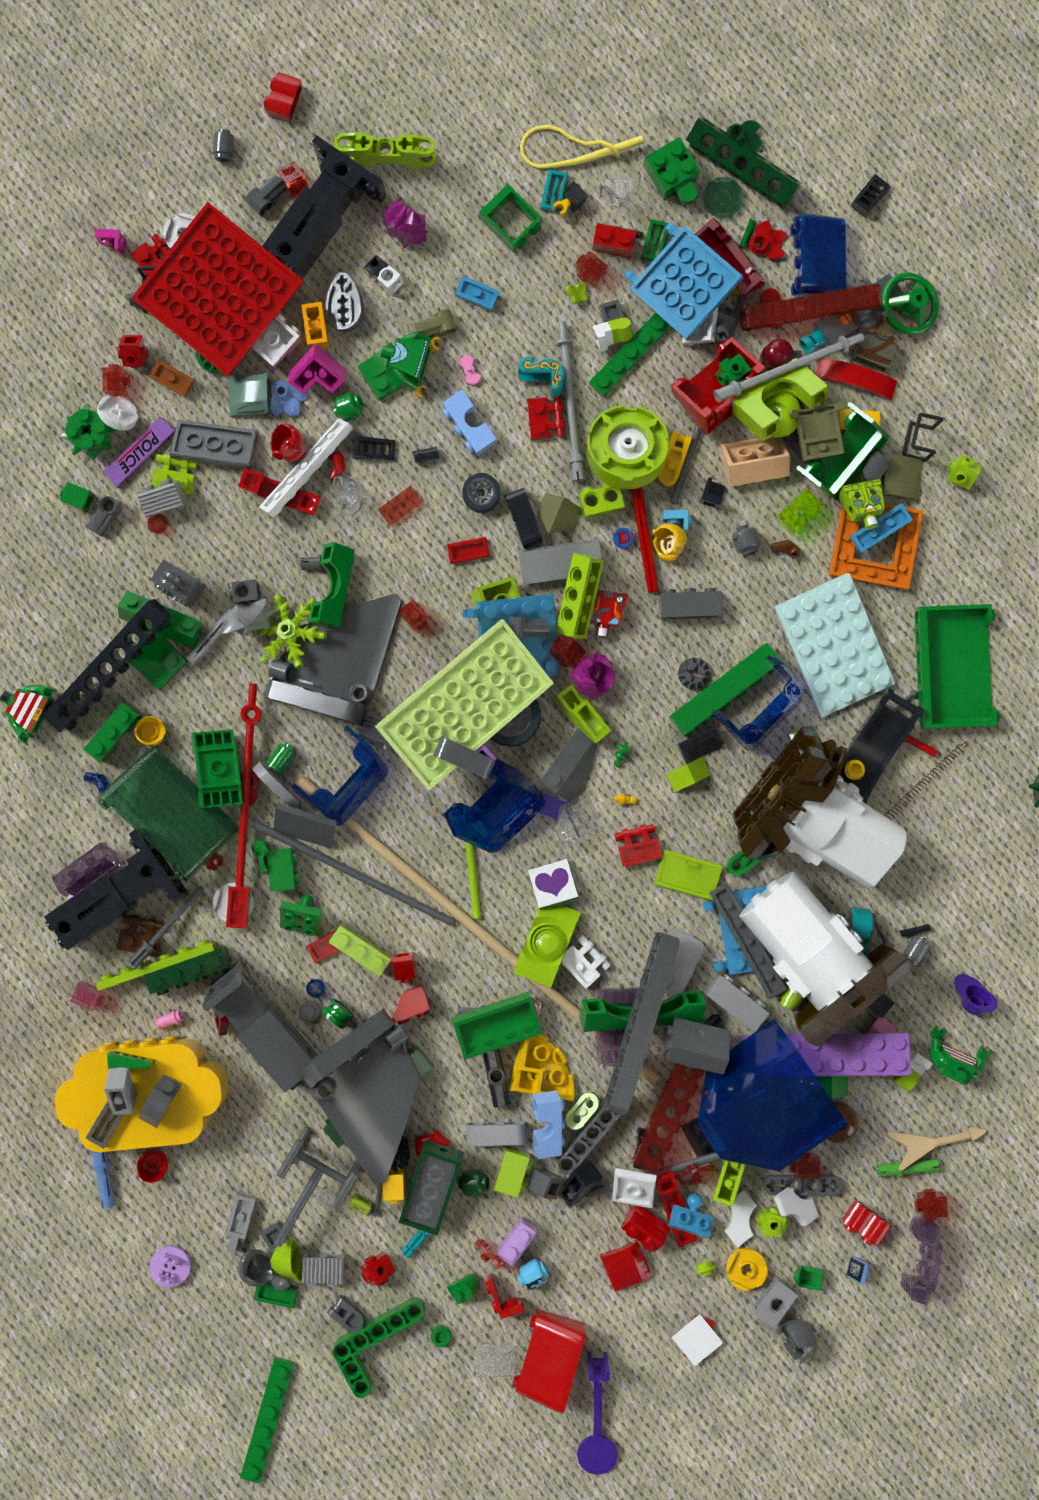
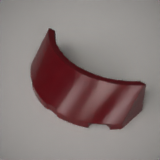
M715 218L709 220L695 233L698 238L743 276V280L736 286L742 297L766 284L741 247Z

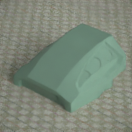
M268 372L256 375L229 376V407L231 417L270 414L268 405Z

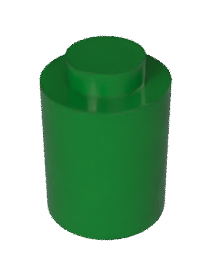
M287 742L284 745L280 743L266 764L278 773L283 774L296 756L294 753L295 748Z

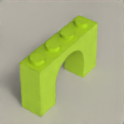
M805 365L752 386L739 397L732 399V413L763 442L779 432V417L764 404L770 396L778 393L792 394L798 397L811 410L827 400L828 385Z

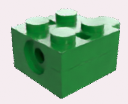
M680 137L645 157L643 167L663 200L676 194L683 205H691L695 202L698 190L693 182L698 180L700 169Z

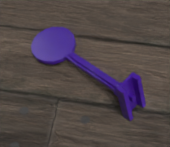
M587 1352L589 1381L594 1382L593 1435L582 1440L578 1446L577 1458L583 1470L599 1475L610 1471L615 1466L618 1452L614 1442L602 1435V1382L610 1381L608 1353L603 1352V1358H592L591 1352Z

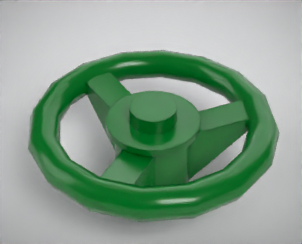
M906 272L897 274L888 280L882 291L881 307L882 312H888V316L885 319L892 328L899 333L913 336L923 334L933 326L938 317L939 300L937 292L927 279L921 275ZM906 280L916 282L911 292L889 298L891 290L899 282ZM930 297L931 313L926 321V305ZM890 307H899L904 315L913 316L917 327L903 326L894 318Z

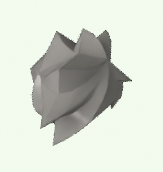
M266 598L256 602H249L248 605L241 603L237 606L236 604L231 609H228L227 625L222 634L237 630L242 637H248L249 632L253 629L271 628L268 618L280 609L267 610Z

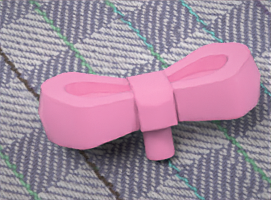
M466 355L460 359L459 365L466 374V383L476 385L482 377L475 372L473 367L475 358Z

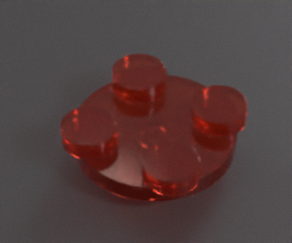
M690 1164L687 1166L686 1172L675 1174V1179L679 1180L681 1185L701 1184L714 1177L716 1168L715 1165H706L700 1168L699 1164Z
M478 1238L473 1243L481 1253L480 1258L485 1263L488 1261L496 1270H499L505 1264L498 1255L489 1252L491 1247L483 1239Z

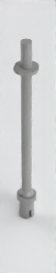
M559 321L560 340L556 341L555 345L561 347L562 365L565 373L564 383L572 456L569 459V464L572 465L573 482H579V480L584 481L586 479L583 465L585 457L580 454L568 347L573 344V340L567 338L566 321Z
M862 333L848 339L843 335L839 336L838 343L743 382L732 381L730 385L714 390L715 399L720 403L733 396L735 398L739 397L742 390L841 350L846 354L849 352L850 346L864 341V336Z

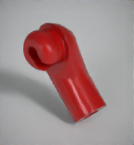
M334 451L329 455L334 468L328 477L337 482L345 470L346 464L342 453Z

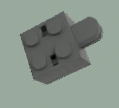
M164 559L150 579L156 583L154 585L156 589L168 596L172 593L171 598L185 607L187 604L194 606L206 587Z

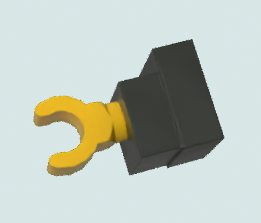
M573 181L568 185L564 200L555 202L552 210L558 207L562 208L559 215L560 218L566 214L568 208L574 213L585 204L588 195Z

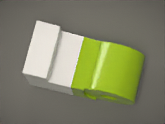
M618 318L592 326L595 341L600 352L608 350L610 345L629 341L633 336L631 322L628 318Z
M914 1050L910 1053L911 1076H895L893 1080L907 1092L914 1088L926 1069L929 1070L932 1066L930 1061Z

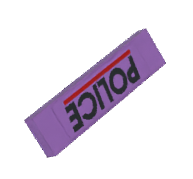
M160 417L103 473L119 488L174 435L175 431Z

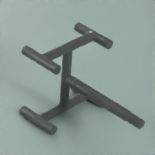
M307 1126L304 1127L299 1138L296 1139L276 1174L284 1179L296 1158L315 1168L274 1242L279 1247L282 1246L323 1173L342 1184L339 1194L332 1204V1208L339 1210L359 1176L358 1172L362 1167L356 1159L346 1177L301 1151L312 1131Z

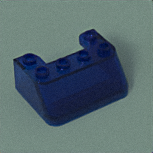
M499 759L496 760L490 777L496 782L471 807L463 803H455L444 813L454 837L489 853L500 851L546 805L542 793L520 770Z

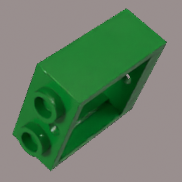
M509 184L479 211L480 220L512 252L517 248L519 250L523 248L527 243L526 239L531 234L533 236L536 235L542 227V217ZM509 201L532 222L514 241L491 219Z

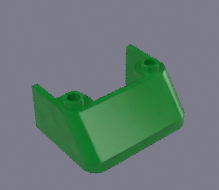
M851 402L847 406L853 412L846 416L845 428L847 430L841 436L844 454L823 458L821 462L819 460L811 461L807 464L805 470L799 465L796 468L834 500H839L838 495L843 486L855 483L863 473L862 469L871 455L876 453L877 450L881 451L889 439L888 434L875 420Z

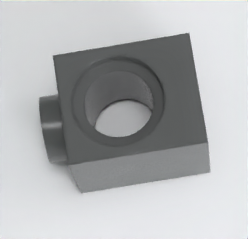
M256 579L231 582L232 588H229V596L235 604H245L261 600L259 582ZM247 587L249 589L248 595L240 597V590Z

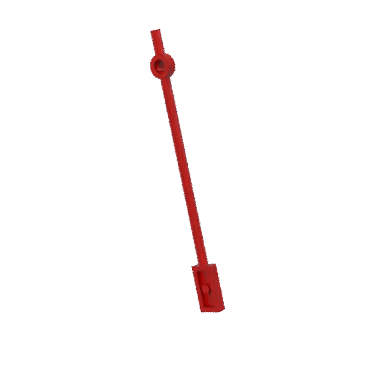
M251 683L249 684L248 704L240 712L241 719L246 723L242 781L243 804H241L236 884L235 886L228 887L227 928H248L250 887H244L254 726L262 717V711L256 705L257 684ZM250 711L255 712L254 718L249 717L248 714Z

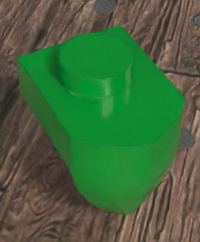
M801 1265L793 1274L794 1281L798 1287L821 1291L824 1269Z
M466 1275L447 1286L448 1291L457 1304L468 1301L475 1296L479 1289V1275Z

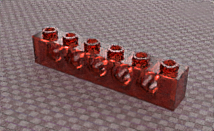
M674 1064L630 1163L656 1175L657 1171L660 1172L665 1162L662 1159L665 1153H669L672 1148L673 1141L671 1139L674 1133L677 1134L682 1124L680 1119L683 1114L687 1113L690 1107L688 1101L691 1095H695L699 1086L696 1084L699 1076L702 1077L706 1070L690 1069L692 1076L689 1080H685L683 1078V1071L689 1068L685 1065ZM680 1087L683 1090V1096L680 1099H676L674 1091ZM670 1106L675 1109V1114L672 1118L666 1116V1109ZM664 1125L667 1130L666 1134L663 1137H659L657 1129ZM651 1145L658 1147V1152L655 1156L649 1155L648 1149Z

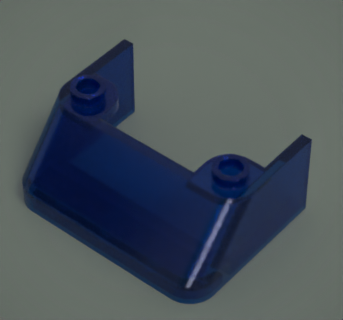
M770 655L766 659L787 683L784 685L783 691L751 723L744 725L738 730L727 717L715 710L712 712L733 738L746 750L756 749L803 700L802 683L784 662Z
M347 725L344 728V734L356 744L353 750V757L361 765L334 795L327 789H318L310 797L295 783L292 786L293 792L321 816L336 820V826L344 825L388 774V766L371 745Z

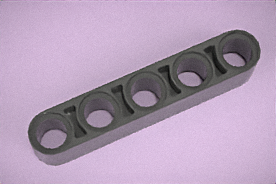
M602 1103L598 1112L563 1150L562 1156L558 1157L559 1171L569 1175L574 1169L578 1168L620 1115L610 1112V1119H601V1114L605 1112ZM595 1127L598 1129V1133L595 1136H590L587 1133L588 1129ZM578 1143L585 1145V1149L581 1152L574 1149ZM564 1159L572 1161L570 1167H564L561 1163Z

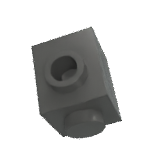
M534 1168L527 1188L542 1198L556 1200L564 1180L548 1170Z

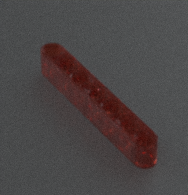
M869 284L744 307L740 309L742 331H751L879 308L882 306L880 284Z

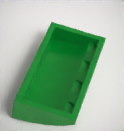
M529 992L451 1017L464 1060L542 1034L534 1003Z

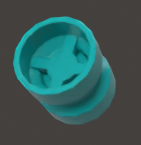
M815 328L810 332V335L800 338L799 343L804 352L809 355L816 352V349L826 346L827 339L819 328Z

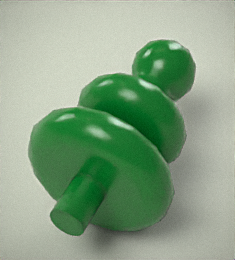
M625 741L624 745H616L619 751L615 752L617 759L614 761V766L619 767L621 760L627 759L626 754L632 753L631 748L627 747L629 742Z

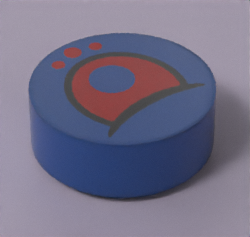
M619 528L615 531L613 535L615 546L625 549L632 544L633 534L629 529Z

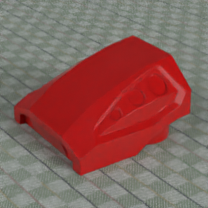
M634 1240V1243L629 1242L625 1246L622 1245L618 1249L605 1252V1255L604 1253L599 1254L614 1292L652 1277L637 1240Z

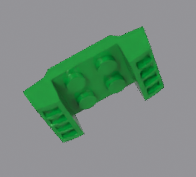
M233 729L192 733L191 745L192 754L195 755L199 788V809L243 804Z

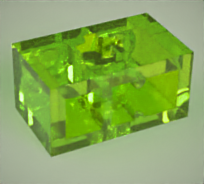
M805 488L775 520L791 536L795 532L799 535L807 527L805 522L808 519L813 521L821 513L819 509L823 504ZM802 510L804 513L798 517L796 514Z

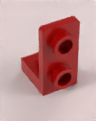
M492 1273L488 1274L485 1286L488 1294L493 1295L494 1301H492V1306L495 1314L499 1313L500 1319H504L524 1312L522 1298L512 1297L502 1304Z

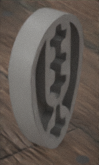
M259 761L252 768L256 775L286 804L297 808L302 803L264 763Z

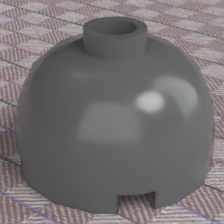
M791 1319L778 1327L779 1335L783 1332L787 1343H784V1346L795 1361L800 1359L799 1363L802 1364L815 1354L817 1350L816 1336L818 1334L813 1325H808L800 1319Z

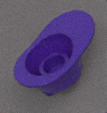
M967 974L956 976L954 985L962 996V1006L968 1013L981 1018L986 1012L994 1011L997 1008L998 1002L996 998L977 979Z

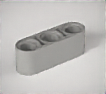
M515 1121L497 1122V1124L495 1122H477V1124L471 1122L466 1124L468 1146L526 1144V1125L524 1121H517V1123Z

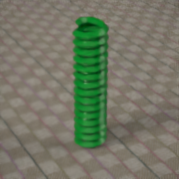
M753 218L749 219L740 242V247L746 249L756 225L755 223H757L755 220H752Z

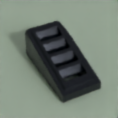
M875 174L850 206L866 218L891 185ZM874 181L883 186L884 189L881 190L873 184ZM871 187L872 189H874L877 193H879V195L877 196L875 193L869 190V188ZM867 193L868 195H870V196H871L872 198H874L875 200L872 201L870 198H868V197H867L866 195H864V194ZM860 199H864L870 206H867Z
M356 435L353 440L352 458L394 461L396 440ZM360 443H364L363 452H360ZM368 444H372L371 453H368ZM377 444H380V454H376ZM385 445H389L388 455L384 454Z

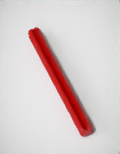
M640 487L631 489L647 590L648 593L658 592L659 587L643 490Z

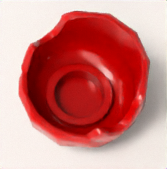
M149 1149L143 1152L138 1158L136 1165L138 1177L147 1183H155L162 1180L169 1163L166 1154L158 1149Z

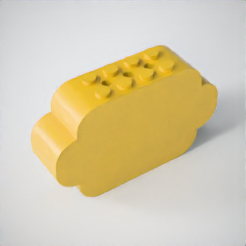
M171 1035L158 1041L157 1037H151L138 1043L137 1039L125 1040L124 1043L118 1045L116 1041L105 1042L104 1045L80 1057L74 1066L73 1078L58 1088L55 1095L56 1115L64 1126L70 1129H78L82 1144L93 1152L187 1144L194 1141L206 1129L210 1122L211 1114L226 1100L229 1092L228 1076L225 1069L219 1063L206 1060L203 1047L197 1041L190 1038H177V1035ZM119 1051L154 1059L155 1064L150 1068L129 1069L137 1093L133 1113L123 1116L106 1147L101 1148L86 1139L87 1134L108 1100L104 1091L108 1074L107 1053ZM166 1075L182 1084L171 1102L163 1120L155 1128L139 1119V1115L153 1088L156 1087L162 1076ZM110 1108L93 1134L95 1138L110 1115ZM114 1115L100 1141L103 1142L118 1115Z

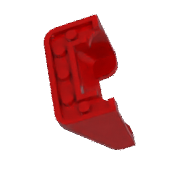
M733 337L719 344L716 359L692 379L678 378L671 386L672 394L705 435L710 434L733 415L732 399L735 397L733 396L718 403L714 396V390L725 387L718 382L715 375L720 368L718 365L726 358L730 360L740 354L752 369L744 378L745 380L765 373V366Z
M537 1309L536 1315L532 1314L529 1327L532 1328V1335L523 1367L519 1375L515 1374L512 1387H515L516 1393L563 1414L585 1341V1324L578 1320Z

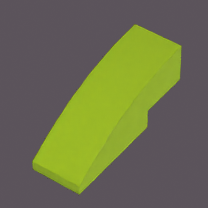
M572 684L566 686L552 698L573 724L595 744L611 732L587 699L584 700Z

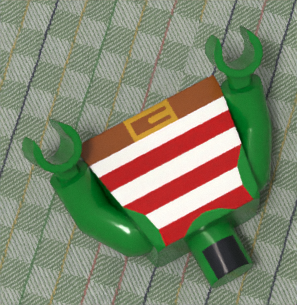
M39 684L27 685L24 689L18 688L15 694L7 690L3 692L0 701L8 705L5 714L8 716V722L17 734L19 742L28 746L27 739L35 737L31 733L38 732L44 720L42 715L51 707L55 699L51 695L53 691H57L56 688Z
M936 1025L930 1031V1036L933 1039L931 1041L930 1059L939 1073L964 1085H968L970 1081L978 1080L983 1073L985 1061L992 1054V1049L985 1053L983 1051L984 1045H982L976 1053L978 1058L976 1059L942 1043L940 1039L946 1034V1029L942 1028L939 1032L937 1029L938 1025Z

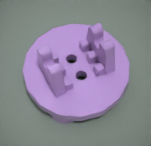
M168 1245L161 1247L150 1260L149 1269L152 1278L163 1287L172 1288L180 1285L190 1273V1256L177 1246Z

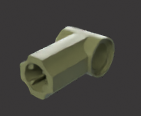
M449 309L441 310L435 313L433 317L414 322L416 332L429 337L439 334L440 336H445L448 332L452 334L457 330L452 312Z

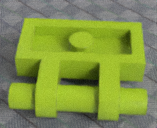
M157 454L156 462L163 463V469L154 468L151 484L157 487L161 486L160 482L172 478V481L179 480L184 494L192 496L195 475L188 474L189 468L197 469L198 462L170 458V454ZM171 465L181 466V471L170 470Z

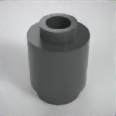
M219 129L218 132L214 133V159L221 162H230L231 157H233L234 135L229 130Z
M880 450L873 453L862 469L863 477L868 481L881 479L890 465V456Z
M920 935L917 938L912 936L903 952L909 963L918 966L919 963L923 962L931 947L928 945L929 940Z

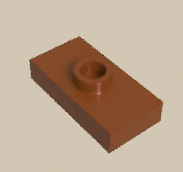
M158 359L149 375L152 380L186 398L195 382L190 376Z

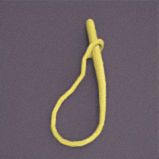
M543 125L536 126L526 132L522 137L520 151L524 161L531 167L550 169L578 165L609 155L620 157V151L644 144V140L641 135L615 145L604 140L585 142L569 135L559 127ZM545 129L558 131L568 139L584 146L602 144L605 147L574 159L542 165L531 162L524 152V144L528 136L535 131Z

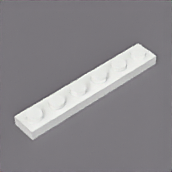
M338 418L259 508L273 518L280 513L283 506L295 496L302 485L307 483L309 477L322 466L324 460L335 451L340 442L348 437L353 427L348 422Z

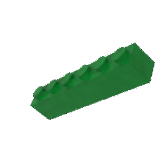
M766 642L671 714L669 719L682 736L686 734L691 736L699 730L697 726L700 723L704 722L707 724L715 718L713 713L719 709L721 712L731 705L729 701L734 697L737 700L747 693L746 688L750 685L755 687L763 681L761 678L766 673L771 675L778 670L779 667L777 665L782 661Z

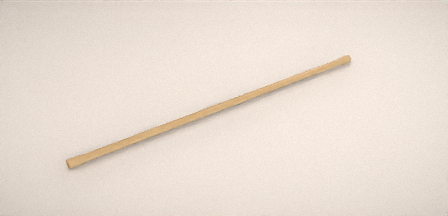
M302 776L296 783L297 787L316 800L515 968L518 961L517 956L319 791L306 777ZM529 980L581 1024L579 1019L580 1010L555 988H548ZM606 1031L591 1032L618 1055L621 1044ZM643 1063L640 1076L653 1086L660 1076Z

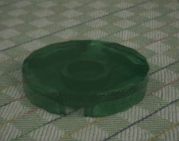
M715 178L708 183L704 190V207L715 218H729L742 205V189L731 178Z

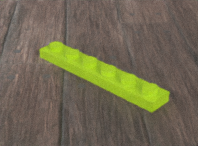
M209 939L197 943L198 947L191 950L187 946L179 949V954L171 956L170 953L159 956V961L153 963L151 959L144 961L137 969H132V966L121 969V974L113 976V973L101 976L102 981L95 983L97 990L99 991L218 949L216 942L210 943Z

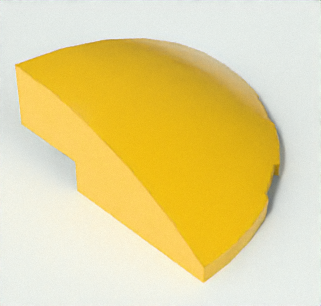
M542 1034L521 1041L512 1071L509 1091L530 1095L557 1091L559 1097L563 1098V1100L574 1101L573 1076L569 1073L564 1054L559 1048H555L548 1041V1038Z

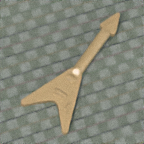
M969 1128L966 1132L934 1139L888 1132L887 1137L907 1149V1153L898 1167V1171L901 1172L937 1146L969 1139L973 1142L984 1135L986 1130Z

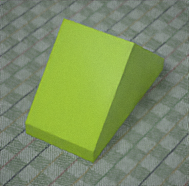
M702 756L666 775L674 792H677L710 776L711 773Z

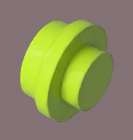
M710 1260L697 1264L695 1272L704 1277L713 1274L712 1269L716 1267L712 1265Z

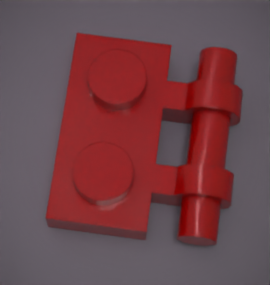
M154 234L151 237L155 243L153 247L150 248L145 242L130 253L139 267L157 266L160 260L156 255L161 252L165 256L169 251L166 241L161 239L158 234ZM146 270L143 272L148 277L153 270Z
M561 396L553 398L554 404L548 405L547 397L527 399L531 440L551 438L550 430H556L557 437L565 436L566 422L563 421L564 403H562ZM550 412H555L556 422L550 423Z
M643 824L639 825V828L631 830L627 828L623 829L622 832L614 834L616 842L625 841V846L618 847L623 867L663 858L658 838L649 839L648 834L656 832L654 824L647 826ZM642 835L643 841L632 844L631 838Z

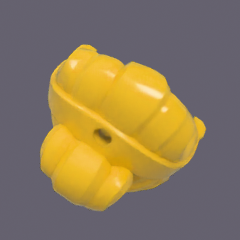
M676 524L660 525L652 530L655 536L653 545L657 555L663 561H675L687 542V535Z

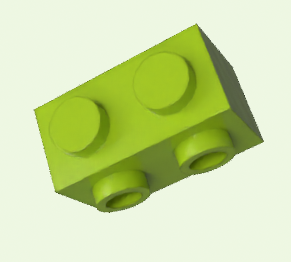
M506 1146L494 1185V1191L517 1198L519 1192L523 1193L526 1185V1180H523L525 1172H530L532 1160H529L530 1153Z

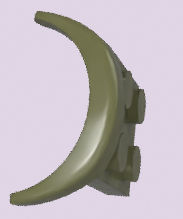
M849 401L815 407L812 410L808 408L789 411L790 419L796 420L803 462L844 454L837 412L848 408Z

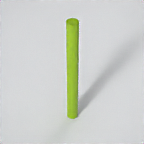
M473 837L465 838L473 919L481 918Z

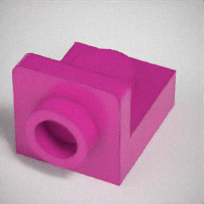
M95 229L94 237L101 245L110 247L114 244L115 252L119 256H123V250H126L127 242L120 230Z

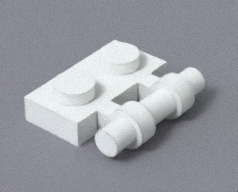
M582 935L577 940L582 947L577 950L574 945L570 946L566 950L562 964L586 989L601 975L596 968L601 965L606 970L611 964L606 960L607 957L603 953L600 954L593 946L594 943ZM587 951L595 959L591 964L583 956Z

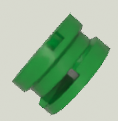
M333 998L331 1000L332 1004L325 1007L322 1013L334 1025L344 1029L347 1025L346 1022L352 1019L354 1015L340 1001Z

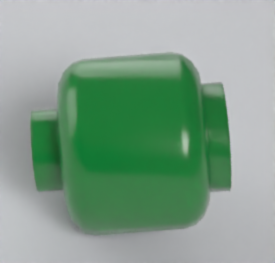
M347 392L335 399L333 411L337 418L347 422L362 415L364 403L359 394Z

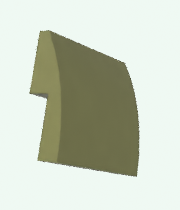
M887 454L891 460L889 461L890 465L883 474L882 494L884 496L898 497V499L918 501L922 460Z

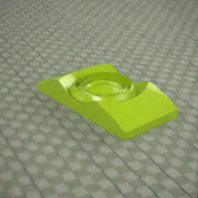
M561 904L538 909L513 973L552 988L581 912Z

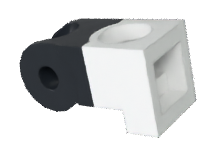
M377 255L364 266L366 271L391 296L404 284L401 275Z

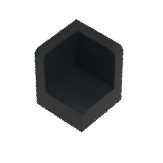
M708 477L699 503L719 509L726 487L725 485L713 482V478Z

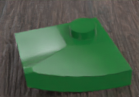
M392 342L386 345L388 347L394 348ZM381 350L357 366L378 401L404 387L393 376L392 370L389 367L390 360L381 357Z
M157 634V639L151 645H146L142 649L143 654L137 660L133 659L130 664L158 690H161L189 661L165 637Z

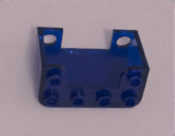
M798 212L797 216H794L793 224L790 225V236H794V249H797L794 269H797L798 275L795 277L794 283L791 284V296H794V302H836L837 295L846 293L845 219Z

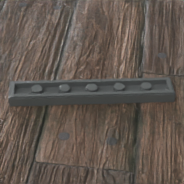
M726 882L709 892L711 898L768 999L770 1000L786 991L787 988L773 968L774 965L762 943L739 917L743 910L728 883Z

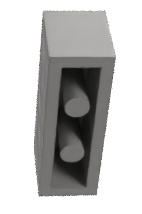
M718 974L704 993L755 1033L770 1014L765 1010L767 1006L759 999L753 1001L749 997L751 993L742 986L740 989L733 985L735 981L727 974L724 976Z

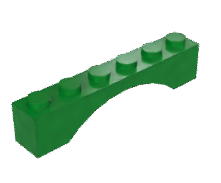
M701 991L679 992L673 997L662 1001L655 1026L671 1025L674 1017L693 1022H702L706 1003ZM603 998L583 999L579 1014L583 1032L626 1029L632 1007L616 1005Z

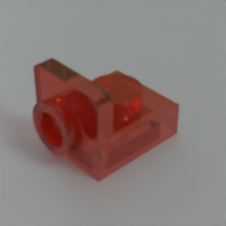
M294 161L277 170L280 179L286 185L293 199L300 194L305 186L309 188L304 174Z

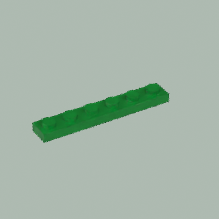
M654 313L588 384L604 397L671 326L658 314Z
M276 1356L274 1358L240 1479L260 1484L294 1361Z

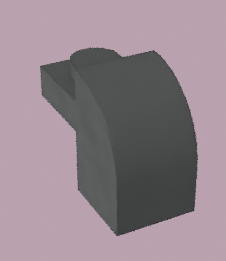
M163 1075L144 1103L139 1119L157 1128L168 1112L169 1106L182 1084Z

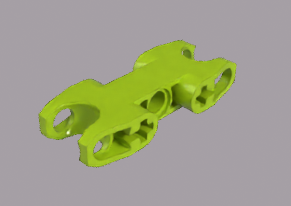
M354 132L342 133L334 137V147L345 155L352 156L351 159L362 167L372 166L373 164H400L404 168L424 169L436 165L435 141L426 136L404 134L398 138L371 137L367 133ZM342 139H347L350 145L339 147L338 143ZM423 142H428L431 148L421 147L420 145ZM383 149H390V152L386 154L381 152ZM432 156V160L429 163L421 160L423 157Z

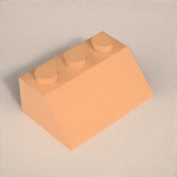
M770 437L764 442L760 438L721 444L725 473L730 486H741L747 483H758L764 480L790 476V455L781 437Z

